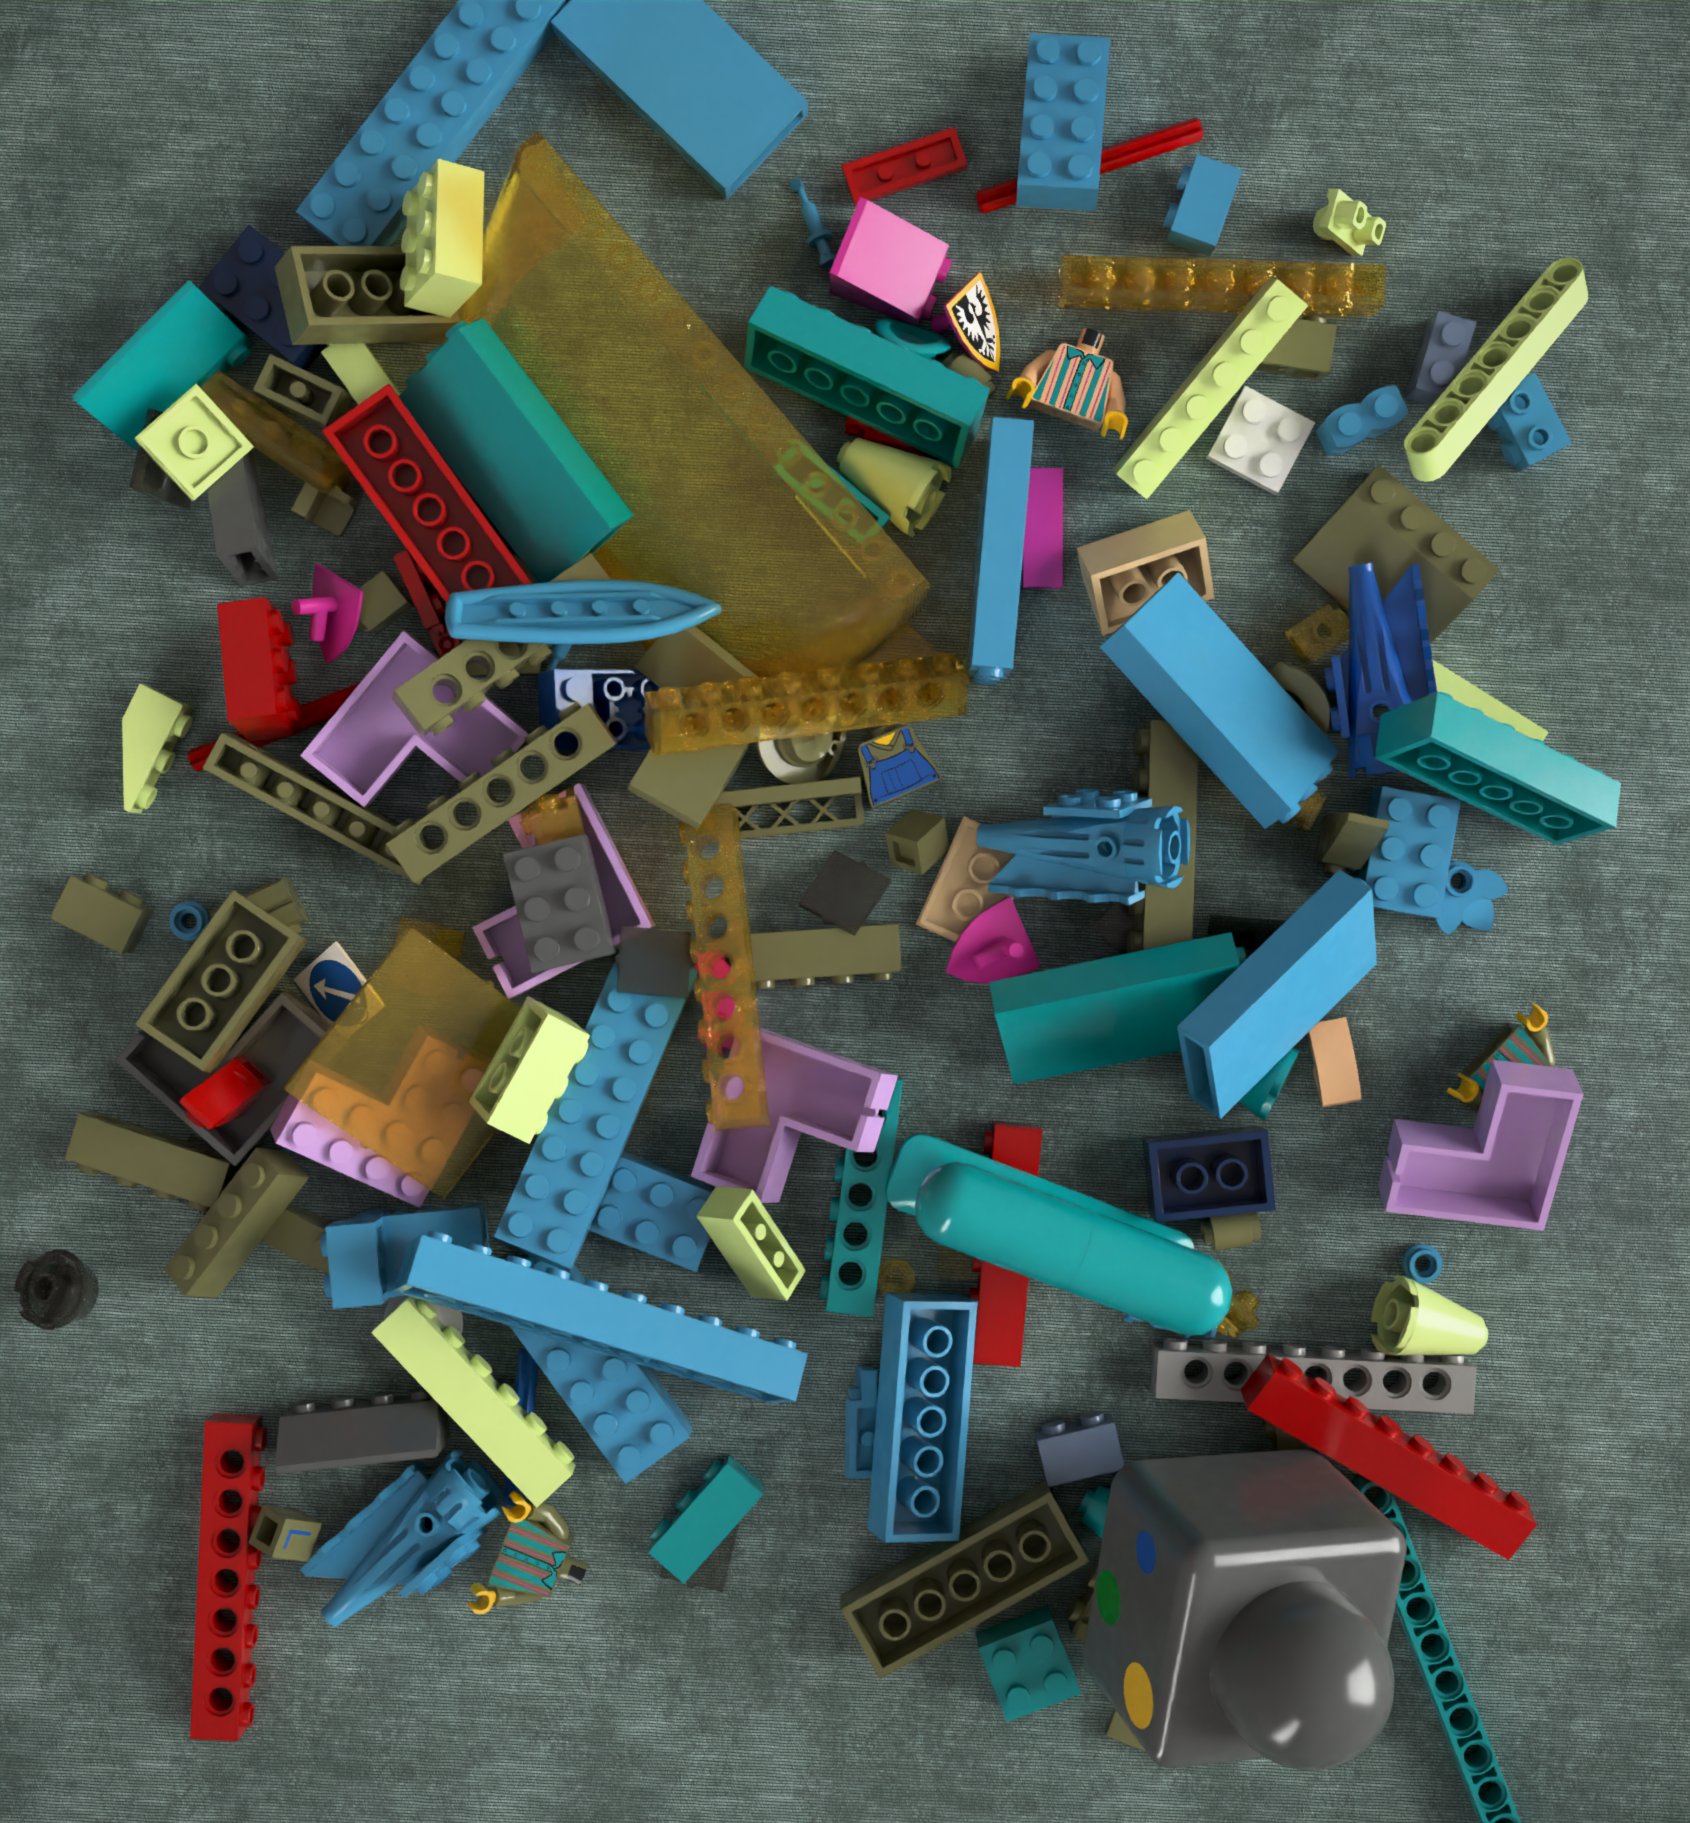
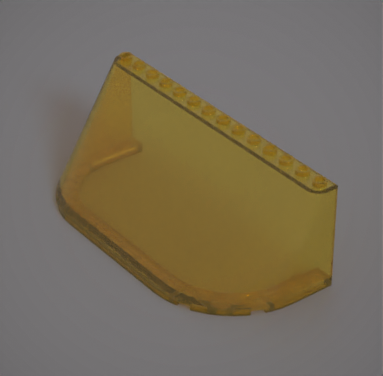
M537 130L516 150L483 235L482 285L458 309L460 321L465 320L469 324L484 317L634 514L621 529L593 554L611 580L644 581L673 586L697 593L721 605V613L696 625V627L773 689L767 699H772L789 688H817L833 682L863 662L922 611L931 584ZM657 638L641 640L639 642L648 650Z

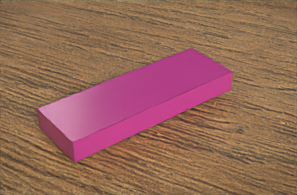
M1030 468L1022 559V589H1062L1063 468Z

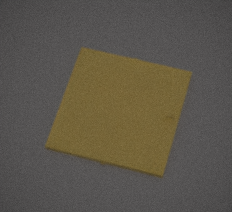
M409 926L283 1088L360 1141L362 1148H370L429 1190L445 1199L498 1130L484 1121L469 1103V1100L521 1007L496 990L491 980L484 981L424 935Z

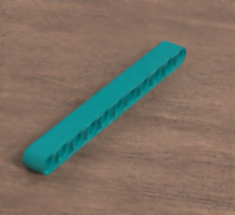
M1358 1474L1351 1483L1363 1495L1368 1488L1379 1487V1495L1370 1502L1401 1531L1405 1538L1407 1547L1405 1560L1408 1561L1406 1570L1402 1572L1395 1610L1478 1823H1495L1500 1818H1507L1506 1823H1521L1393 1493ZM1415 1597L1422 1598L1419 1608L1412 1611L1406 1610L1407 1604L1411 1599ZM1436 1634V1640L1432 1645L1421 1647V1642L1425 1636ZM1451 1671L1447 1681L1435 1683L1439 1673ZM1461 1707L1465 1708L1460 1718L1450 1719V1714L1453 1710ZM1474 1744L1479 1745L1476 1753L1464 1756L1467 1747ZM1493 1781L1489 1790L1478 1792L1483 1783Z

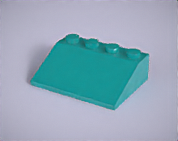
M188 280L72 398L127 445L144 455L146 451L134 438L195 384L206 395L212 394L221 385V377L231 367L236 368L246 361L251 352L249 349L255 343L214 302Z

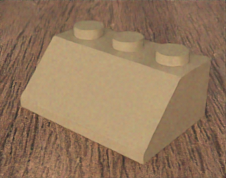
M1190 510L1077 548L1082 578L1102 636L1115 632L1178 572L1204 601L1215 598L1206 537Z

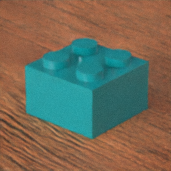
M1049 1605L975 1633L979 1652L1006 1722L1081 1694L1077 1677Z

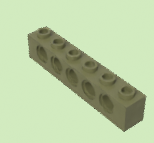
M590 553L550 582L611 579L592 553ZM467 639L395 689L392 700L421 738L429 732L437 736L455 722L452 716L464 708L469 713L487 700L484 693L497 685L502 690L520 676L517 670L530 662L534 667L552 654L549 647L553 644L515 642L519 647L520 653L516 656H506L499 649V641ZM470 663L483 665L487 670V677L480 680L471 678L466 672V666ZM437 686H447L453 691L455 699L449 703L439 702L434 697L432 690Z
M578 701L558 714L561 720L559 724L550 730L545 725L540 726L524 738L528 745L517 753H514L511 748L507 749L490 761L495 767L482 777L478 771L474 772L457 784L461 792L448 800L444 794L424 807L428 815L414 823L410 817L391 830L395 838L386 843V845L414 884L618 743L591 703H587L583 707L580 706ZM564 731L573 733L578 740V748L571 755L561 753L556 745L557 737ZM529 755H536L544 762V772L538 778L528 776L523 769V762ZM496 778L506 780L511 787V794L505 801H499L491 795L490 785ZM461 802H470L476 807L477 819L474 823L466 824L458 818L457 808ZM428 825L438 826L443 831L444 841L441 846L433 847L425 841L424 831Z
M232 732L221 733L203 766L204 770L412 881L386 845V843L395 838L391 830L400 823L369 806L363 807L349 795ZM424 837L425 841H426L430 846H433V847H439V846H441V845L435 843L434 841H432V840H430V839ZM428 875L416 884L421 885L422 883H424Z

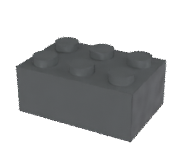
M582 834L503 854L532 974L617 953L588 835Z

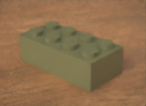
M290 246L274 267L292 345L442 342L446 338L445 334L447 331L460 322L458 310L451 318L404 307L405 290L400 288V278L405 267L406 253L402 252L401 246Z
M232 890L135 1025L200 1070L213 1073L308 940Z

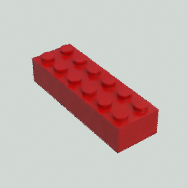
M389 383L322 430L323 434L446 604L449 595L453 592L533 584Z

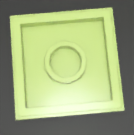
M197 384L190 388L134 438L192 501L199 497L254 447Z

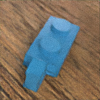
M856 1365L855 1387H848L844 1475L847 1479L871 1478L878 1398V1370L874 1369L872 1365Z

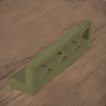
M860 777L722 792L705 818L708 843L865 825ZM854 795L856 818L839 820L827 810L837 797ZM830 798L824 807L814 799ZM808 800L820 809V812L808 824H799L788 815L798 801ZM791 802L785 811L776 805L777 803ZM769 804L781 816L771 828L761 829L749 817L759 805ZM742 807H751L746 815H743L740 811L736 809ZM730 809L742 818L732 832L715 833L713 811ZM824 813L833 820L817 822ZM784 818L794 824L778 827ZM745 822L755 829L739 831Z

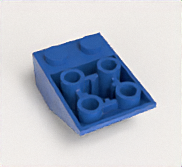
M554 669L537 674L539 727L545 725L550 730L559 724L561 720L558 714L577 701L581 707L591 703L618 742L606 752L650 750L668 721L667 693L639 670ZM564 731L557 737L556 745L561 753H575L578 748V740L573 733Z

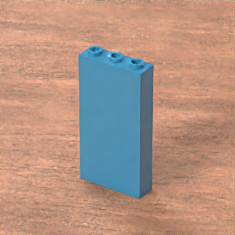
M570 0L564 4L559 13L550 21L555 36L726 200L809 114L808 101L703 0Z
M993 417L985 440L965 676L974 677L973 683L997 685V682H1000V679H1005L1013 669L1034 420Z
M1179 572L1157 590L1100 646L1103 652L1264 829L1277 820L1284 824L1294 817L1301 809L1299 804L1317 790L1318 787L1315 784L1323 780L1333 770L1330 763L1340 750Z
M1338 870L1177 1026L1188 1093L1191 1100L1221 1119L1377 964L1372 888L1364 880L1358 877L1353 878L1345 872Z

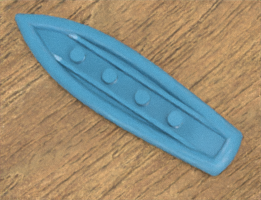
M575 580L453 592L449 595L447 601L445 622L450 636L455 639L540 644H611L648 640L674 634L699 625L720 614L723 607L720 603L697 593L668 585L631 580Z

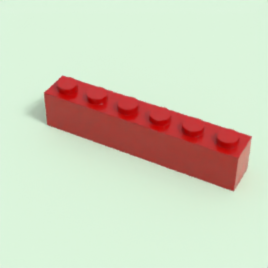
M992 1121L991 1131H984L983 1154H989L990 1159L1038 1177L1043 1129L1039 1125ZM972 1257V1272L978 1273L977 1288L970 1287L969 1298L978 1302L973 1363L1021 1367L1029 1278Z

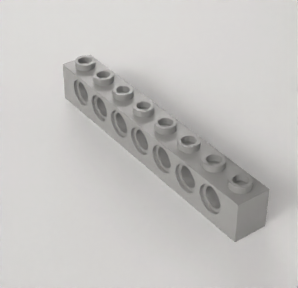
M1164 1338L1163 1343H1153L1150 1390L1157 1399L1245 1403L1241 1389L1269 1353L1279 1360L1283 1358L1291 1360L1300 1367L1303 1374L1309 1367L1319 1366L1321 1368L1319 1378L1328 1382L1337 1394L1346 1399L1349 1396L1354 1397L1368 1409L1474 1414L1476 1366L1467 1359H1464V1355H1439V1357L1385 1355L1376 1348L1371 1347L1361 1348V1353H1345V1348L1331 1345L1321 1346V1351H1306V1346L1291 1343L1282 1344V1349H1266V1344L1250 1341L1243 1342L1242 1347H1227V1342L1221 1340H1203V1345H1187V1340L1181 1338ZM1190 1361H1202L1203 1369L1199 1375L1188 1377L1184 1374L1185 1367ZM1232 1362L1242 1363V1372L1238 1377L1234 1379L1224 1377L1227 1365ZM1351 1368H1359V1379L1354 1384H1344V1374ZM1391 1370H1398V1381L1393 1386L1385 1387L1383 1385L1385 1374ZM1430 1372H1437L1438 1381L1436 1385L1432 1388L1424 1389V1377Z

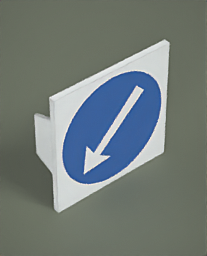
M337 941L293 979L318 1013L345 1038L350 1036L385 1006L381 998Z

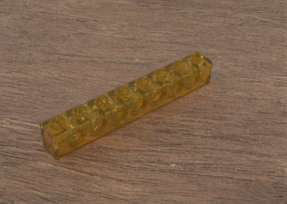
M1063 255L1058 267L1057 307L1241 313L1269 277H1272L1282 282L1308 305L1302 312L1303 315L1373 317L1384 306L1386 264Z
M937 653L932 657L916 659L903 657L892 662L876 664L863 662L852 667H823L817 671L804 673L783 672L778 676L743 677L738 681L723 683L703 682L698 686L683 688L663 687L658 691L644 692L645 735L654 756L966 715L969 672L957 654Z
M731 803L719 804L712 807L699 829L684 821L679 822V837L681 844L687 845L688 860L683 861L682 869L686 885H691L692 900H687L686 910L689 923L695 926L696 939L690 941V951L693 963H698L700 979L694 980V991L697 1003H702L704 1019L698 1020V1032L701 1043H706L708 1059L702 1060L703 1078L705 1083H710L712 1098L706 1101V1113L709 1124H714L716 1131L728 1132L770 1127L738 810ZM712 840L718 841V853L712 858H703L702 849L704 845ZM713 880H722L723 890L721 894L715 898H707V885ZM717 919H726L727 930L725 934L719 938H712L710 935L711 924ZM722 958H729L731 961L729 974L723 978H716L714 974L716 962ZM725 998H733L735 1001L733 1014L727 1018H721L718 1014L719 1003ZM736 1037L739 1041V1051L734 1057L726 1059L722 1054V1045L728 1038ZM739 1077L744 1085L743 1092L738 1098L730 1099L726 1094V1085L732 1078Z

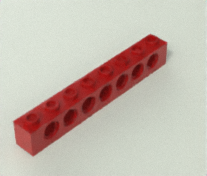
M214 1413L205 1421L190 1739L238 1741L247 1727L252 1726L255 1706L253 1702H249V1689L253 1688L256 1679V1664L251 1663V1649L256 1647L258 1639V1625L253 1624V1609H257L260 1599V1586L255 1585L254 1582L255 1570H258L261 1564L262 1551L249 1544V1540L262 1507L258 1506L259 1491H262L264 1488L266 1475L265 1467H260V1453L264 1452L267 1444V1428L262 1427V1415ZM229 1450H236L243 1456L244 1464L242 1466L235 1465L229 1460ZM229 1489L237 1491L242 1498V1504L235 1505L231 1503L226 1496V1491ZM225 1529L234 1530L239 1535L240 1544L229 1542L225 1537ZM223 1569L234 1571L238 1577V1583L227 1581L223 1576ZM221 1609L231 1610L236 1616V1622L225 1620L221 1614ZM219 1648L230 1650L234 1655V1661L223 1659L219 1653ZM217 1688L229 1690L233 1700L221 1698Z

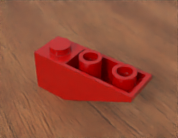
M245 1056L230 1061L182 1097L179 1102L186 1108L184 1113L192 1123L200 1128L206 1126L210 1130L241 1118L273 1082Z

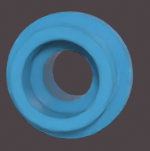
M186 901L176 905L169 917L171 931L175 936L185 941L197 940L210 922V916L206 908L200 903ZM190 913L197 919V923L193 928H188L185 924V917Z
M1415 1244L1404 1253L1402 1269L1408 1278L1420 1284L1430 1283L1441 1273L1442 1258L1439 1252L1432 1246ZM1425 1256L1427 1259L1426 1267L1417 1270L1415 1267L1416 1259Z

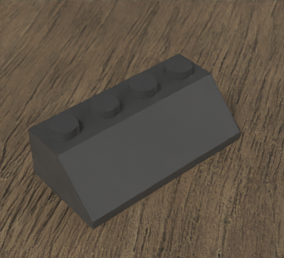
M423 1387L410 1390V1395L394 1397V1392L385 1391L371 1394L370 1400L355 1401L354 1396H341L331 1399V1404L316 1405L315 1400H303L292 1403L291 1408L280 1416L275 1475L437 1457L450 1439L448 1413Z

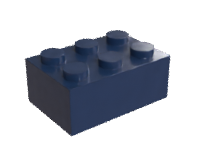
M248 225L199 288L291 364L306 371L327 344L292 345L274 268L285 253L252 226Z
M1260 1125L1142 1137L1149 1213L1155 1222L1276 1210L1268 1130Z

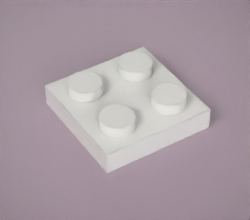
M1245 386L1206 459L1273 495H1277L1315 422Z

